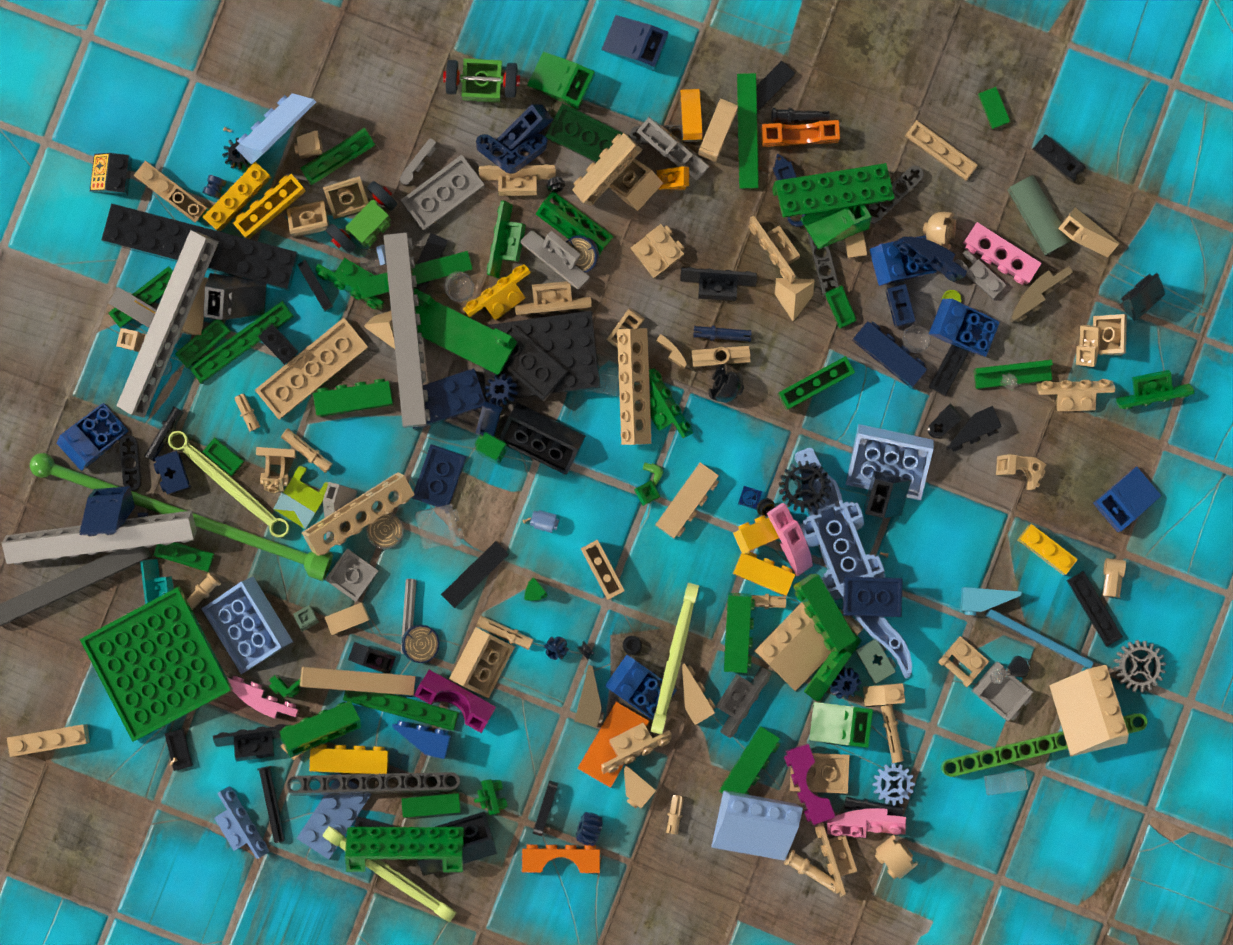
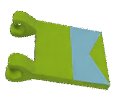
M299 466L273 509L306 529L323 502L328 482L323 484L320 492L314 490L300 481L307 469Z

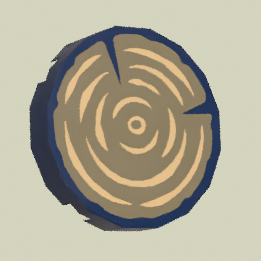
M576 235L566 241L568 245L581 254L576 266L583 272H589L597 265L599 250L591 238H587L584 235Z
M412 626L406 630L402 637V651L406 658L412 662H429L439 651L440 642L438 635L429 626Z

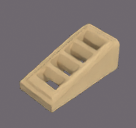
M629 308L606 340L618 348V341L613 336L617 335V329L619 328L629 329L623 325L624 321L633 329H638L645 318ZM630 315V316L633 317L635 320H637L638 323L635 324L633 321H631V320L628 319L627 317Z

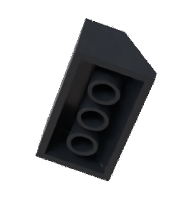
M517 402L508 417L499 440L508 447L567 475L586 436Z
M485 811L435 826L463 827V864L497 854ZM417 859L423 876L443 871V859Z

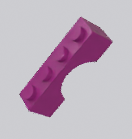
M430 669L414 695L430 705L441 701L455 705L463 713L465 724L480 733L483 732L496 709L494 705Z
M806 743L787 750V755L784 756L787 767L791 766L793 774H791V779L794 786L798 784L800 792L797 795L800 803H804L807 810L804 811L807 822L811 821L815 825L834 818L835 815L829 799L815 796L807 786V772L815 763L809 744Z

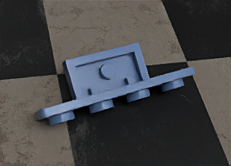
M228 786L218 792V796L227 810L214 819L232 849L235 851L247 843L257 859L269 853L266 843L261 838L256 826L252 823L232 788Z

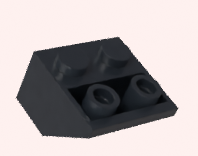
M873 471L864 504L865 514L881 518L902 515L911 479Z

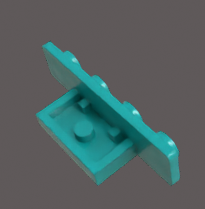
M157 559L140 562L145 604L174 589L172 576L160 578Z

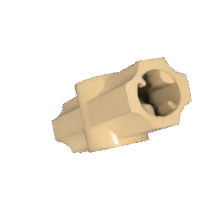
M749 346L692 350L693 367L750 363ZM724 352L726 354V359L724 361H718L716 359V353Z

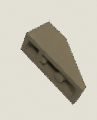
M588 665L575 722L597 727L598 723L602 724L604 713L601 712L602 707L593 666Z

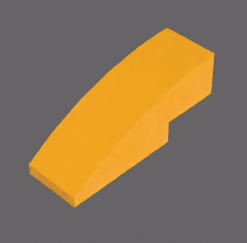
M699 89L680 90L683 140L702 139Z

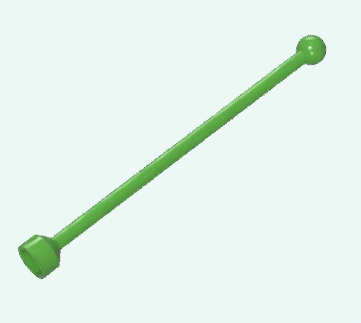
M46 453L36 454L30 461L31 472L39 478L53 475L93 490L119 487L57 465L53 458ZM131 491L134 504L160 514L186 511ZM193 513L195 525L199 528L304 565L308 577L322 582L328 574L333 560V552L329 551L319 556L312 551L307 554Z

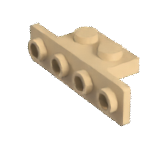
M548 164L526 165L514 174H508L498 166L487 165L479 167V178L481 181L498 180L499 196L537 195V180H548L556 177L555 165Z
M755 216L750 217V231L753 235L756 234L758 236L761 247L764 250L767 249L774 265L777 264L780 268L782 277L785 280L787 279L790 284L793 283L795 274L789 267V264L799 259L800 254L780 226L766 233Z
M568 281L532 285L534 303L517 304L515 306L516 315L520 314V316H529L531 313L548 314L550 311L586 310L588 307H592L591 297L572 299L571 285Z
M1107 379L1099 381L1081 380L1080 382L1068 380L1061 382L1043 381L1042 383H1037V390L1039 395L1057 394V411L1096 410V393L1115 392V386L1113 381Z
M641 723L610 739L609 743L617 757L602 764L603 774L616 771L619 768L618 766L624 763H632L640 755H648L657 746L663 747L670 742L669 740H671L670 730L652 738L645 724Z
M820 822L815 827L817 837L821 838L823 842L821 850L823 856L828 858L829 864H827L829 874L833 875L835 879L833 883L836 894H840V897H844L846 892L841 877L856 873L857 869L846 836L841 835L828 839L823 822Z

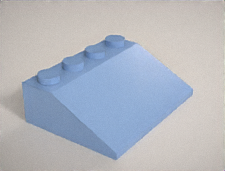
M293 93L288 98L284 95L277 102L279 106L275 110L271 108L264 114L266 119L262 123L258 120L251 127L253 131L249 135L245 133L238 140L240 144L236 149L252 165L316 101L312 98Z
M858 424L846 485L869 489L873 471L911 479L907 498L921 500L934 449V440Z
M254 577L241 581L202 608V611L241 674L293 642Z
M724 790L711 847L785 860L799 828L803 808L796 803Z

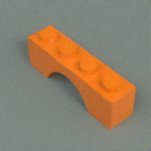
M839 120L819 121L804 125L762 124V147L838 143L840 140Z
M526 844V848H522V872L541 873L546 863L551 859L564 857L572 860L577 865L580 873H600V849L596 848V845H584V848H577V845H565V848H557L555 844H547L546 848H538V844Z

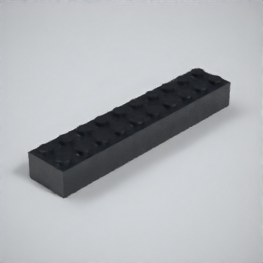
M111 203L101 239L106 244L177 262L190 230H193L218 241L207 270L232 277L266 282L267 286L286 291L290 290L299 257L296 251Z

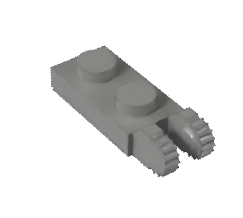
M429 138L402 173L399 181L403 185L410 184L413 180V172L415 170L419 172L425 164L423 162L426 156L431 157L437 149L434 147L436 142L432 138Z
M965 250L963 253L965 258L973 263L971 268L969 269L960 259H957L955 263L967 271L966 276L991 299H994L1006 284L979 259L977 260L970 252Z

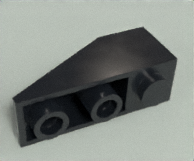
M991 406L973 414L946 447V450L952 449L955 452L964 448L962 444L968 441L970 444L980 441V436L987 434L990 437L999 433L997 429L1002 426L994 407Z

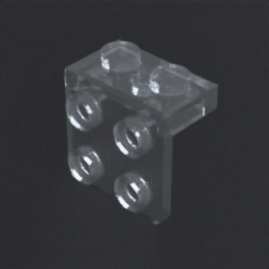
M453 504L416 513L420 537L425 549L453 543L454 547L461 545V539H464L462 528H458L457 521H460L457 509H453Z

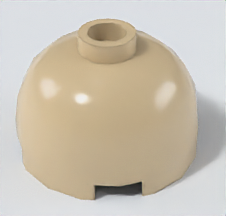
M950 212L933 214L929 218L928 223H924L923 233L926 234V239L949 250L952 246L949 244L950 238L955 237L956 219H952L955 214Z

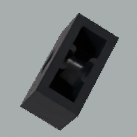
M272 322L257 335L284 365L298 353L295 346Z

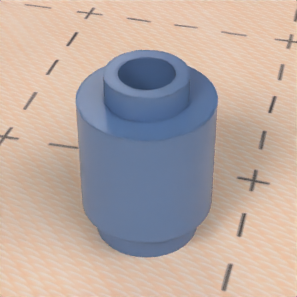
M541 510L538 512L533 511L530 526H534V529L552 533L553 530H557L559 519L556 518L557 514Z

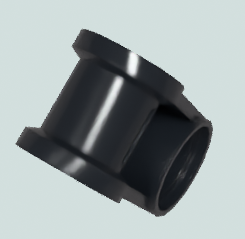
M950 403L929 424L928 434L935 439L942 437L960 422L963 416ZM939 425L941 427L940 432L935 433V426Z

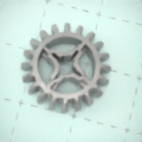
M1139 640L1135 641V647L1132 642H1128L1129 649L1122 646L1121 649L1124 653H1116L1117 656L1121 657L1120 660L1114 659L1115 663H1119V667H1113V670L1120 671L1115 677H1123L1119 683L1124 684L1127 682L1125 685L1126 689L1133 685V692L1137 691L1138 686L1140 692H1144L1145 686L1150 691L1152 690L1151 683L1157 687L1158 683L1155 679L1162 681L1163 678L1159 676V673L1166 672L1160 669V666H1166L1165 662L1160 663L1164 655L1157 656L1160 649L1157 648L1152 651L1154 648L1153 643L1147 648V641H1143L1140 646ZM1142 650L1147 652L1148 655L1139 659L1132 652ZM1127 657L1131 662V668L1128 673L1125 670ZM1153 659L1154 671L1151 675V672L1148 669V665ZM1136 661H1138V663L1144 662L1143 665L1141 666V667L1143 668V671H1141V670L1135 671L1136 668L1138 667V665L1136 664V663H1137ZM1140 673L1147 680L1139 683L1130 678Z

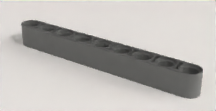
M144 546L136 547L132 550L119 549L0 604V626L132 567L143 560H147L152 557L151 553Z
M453 772L292 776L287 781V790L294 796L454 792L459 787L460 778ZM411 778L415 779L418 783L414 788L407 785V781ZM434 778L437 781V785L429 787L426 784L427 779ZM448 778H454L456 785L449 787L445 781ZM372 779L377 780L379 786L375 789L368 786V782ZM390 779H395L398 782V786L390 788L387 782ZM336 780L340 783V787L335 790L331 789L329 783ZM351 780H357L360 786L357 789H351L348 783ZM298 781L301 784V788L296 791L292 790L290 784ZM312 781H318L321 784L318 790L310 788L309 785Z

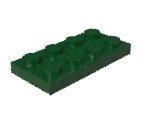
M562 103L545 137L597 163L600 160L599 155L606 148L609 150L613 145V139L618 134L622 135L623 133Z

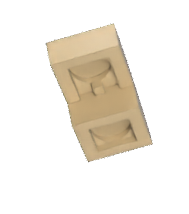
M863 231L844 239L848 258L867 256Z
M1080 326V344L1077 346L1076 365L1096 366L1101 327Z
M121 328L116 346L139 352L147 334Z
M660 334L656 343L671 351L668 359L685 369L687 364L680 351L672 342Z
M363 602L325 617L331 635L370 620Z

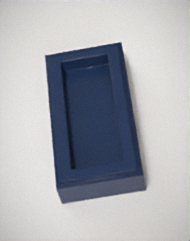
M484 401L476 434L483 436L486 432L495 437L503 407Z

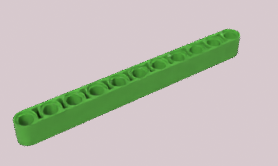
M1133 713L1123 716L1128 734L1141 731L1147 726V719L1143 714ZM1137 716L1141 718L1142 722L1139 727L1133 725V719ZM1063 731L946 759L941 764V771L946 776L954 777L1068 749L1067 743L1063 746L1058 743L1059 736L1064 735ZM1043 739L1048 742L1046 750H1041L1039 747V743ZM1027 744L1030 748L1029 753L1023 755L1020 751L1021 746ZM1004 749H1009L1011 751V756L1009 759H1004L1002 757V751ZM987 753L992 755V762L989 764H985L983 761V756ZM967 758H972L974 761V765L970 769H967L964 765V761ZM949 762L955 765V770L952 773L946 772L945 769Z

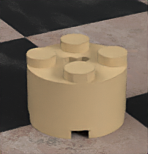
M893 834L876 848L875 857L881 864L885 863L889 867L887 871L893 879L897 877L901 879L915 868L918 862L912 861V853L900 839L896 841V835Z

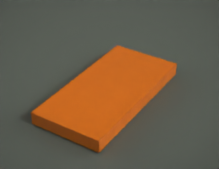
M616 702L577 769L611 788L624 764L618 766L619 768L612 773L607 772L603 774L602 764L617 757L609 740L641 723L647 726L649 720Z

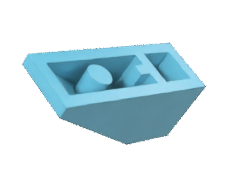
M963 587L961 589L960 611H965V615L976 616V612L985 611L1019 597L1021 592Z

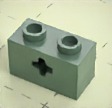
M876 639L855 650L874 684L896 672L894 670L896 664L891 657L887 658L884 653L886 647ZM874 655L881 657L880 665L877 663L873 664Z

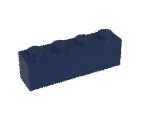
M867 321L852 341L911 389L926 372L927 369L924 367L926 364L919 358L914 359L909 355L911 352L904 346L899 347L895 344L896 340L891 335H884L880 331L881 328L872 321L870 323Z

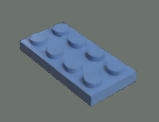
M334 780L330 788L338 789L340 783ZM352 781L348 783L351 789H357L359 787ZM372 794L324 795L296 839L327 859H330L338 846L322 836L328 826H331L345 836L347 828L351 827Z

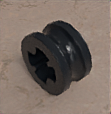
M584 641L582 646H577L587 660L590 659V655L595 654Z

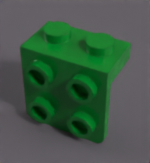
M274 675L269 679L271 682L269 687L276 694H281L284 698H293L301 691L299 689L301 678L289 688L278 675Z

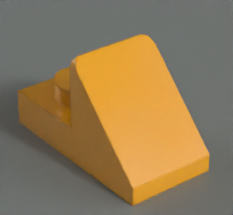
M683 166L657 170V177L663 182L658 190H685L689 186V167Z

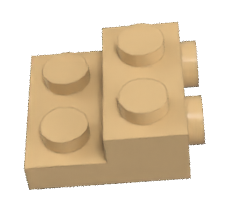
M660 224L630 248L653 279L684 256L682 252L685 250L679 241L675 242L672 239L673 233L667 225L663 227Z

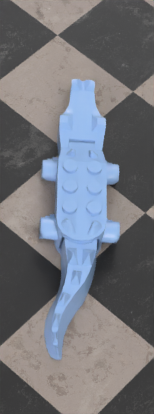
M812 448L801 450L795 454L794 459L797 466L798 461H801L802 466H805V462L809 461L810 467L814 462L816 463V470L821 467ZM809 473L800 474L802 478H807L809 475H812ZM828 475L825 479H830L831 481L829 485H826L831 487V491L826 492L829 494V498H823L825 500L824 505L818 502V510L814 506H812V512L805 508L809 517L803 521V524H800L808 546H818L827 567V573H824V577L821 579L835 601L843 599L844 576L885 578L879 556L866 555L860 542L857 530L861 529L865 523L858 503H843L837 482ZM816 478L815 483L812 485V487L815 489V492L819 494L821 490L820 481ZM808 484L801 485V490H808ZM803 496L800 499L802 501H807L813 498L809 496ZM855 616L865 630L884 645L896 658L905 679L909 678L912 673L911 656L905 641L898 632L890 626L884 617Z

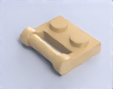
M961 636L957 638L938 661L941 666L944 665L962 680V684L966 687L973 682L989 662ZM951 655L971 671L969 676L949 660Z

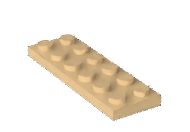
M342 318L256 388L255 391L280 420L369 347L346 319Z

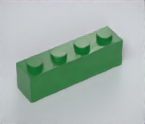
M845 356L778 392L777 395L787 411L854 375L855 371Z
M385 378L376 379L372 384H366V381L357 382L354 387L339 385L336 386L335 390L320 388L317 389L316 393H313L317 417L394 405L391 385L389 381H385Z
M486 432L483 436L479 435L474 444L479 455L497 465H500L508 450L504 442Z
M810 574L793 586L796 590L795 595L797 599L803 602L805 613L814 621V628L824 638L823 643L828 650L839 652L857 640L819 574Z
M728 592L724 672L747 673V668H751L752 656H748V651L752 649L753 637H749V633L754 628V618H750L751 611L755 610V599H752L749 593Z
M351 701L341 702L330 710H323L311 718L306 717L295 725L285 726L280 731V737L289 757L292 758L361 728L360 718Z
M759 726L718 791L722 794L725 790L749 795L747 790L750 785L755 786L760 776L757 774L761 768L765 770L769 764V755L771 752L776 753L781 745L778 742L780 738Z

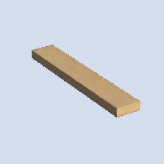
M302 667L300 680L301 687L414 695L415 676L311 667Z

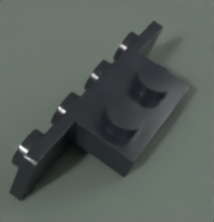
M688 267L681 268L680 281L699 283L698 299L736 301L737 285L755 287L757 273Z
M278 724L275 727H258L254 730L241 729L232 733L221 732L218 735H213V741L216 747L234 745L236 762L273 757V739L281 738L280 731L288 725Z

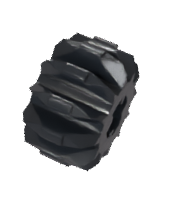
M237 137L235 144L229 140L228 142L231 146H224V150L228 152L223 153L222 156L227 158L225 160L227 165L231 163V169H235L238 165V169L242 170L243 164L246 168L250 166L247 163L248 160L242 154H240V158H237L235 155L238 153L236 147L240 144Z

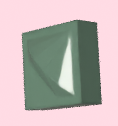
M310 605L293 614L302 632L319 623Z

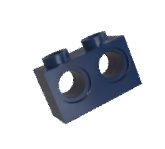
M906 284L887 289L885 293L894 327L898 328L913 324L915 317Z

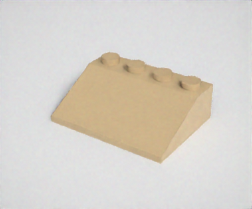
M625 133L622 135L618 134L613 139V145L610 149H604L599 155L600 160L596 164L593 162L586 169L588 173L583 178L580 176L573 185L575 187L572 190L584 204L592 206L643 150Z
M803 602L754 650L794 691L817 670L832 652L825 647L823 643L824 638L815 630V623L812 618L808 617L805 613Z
M1107 665L1086 669L1049 685L1070 756L1127 743L1128 731Z

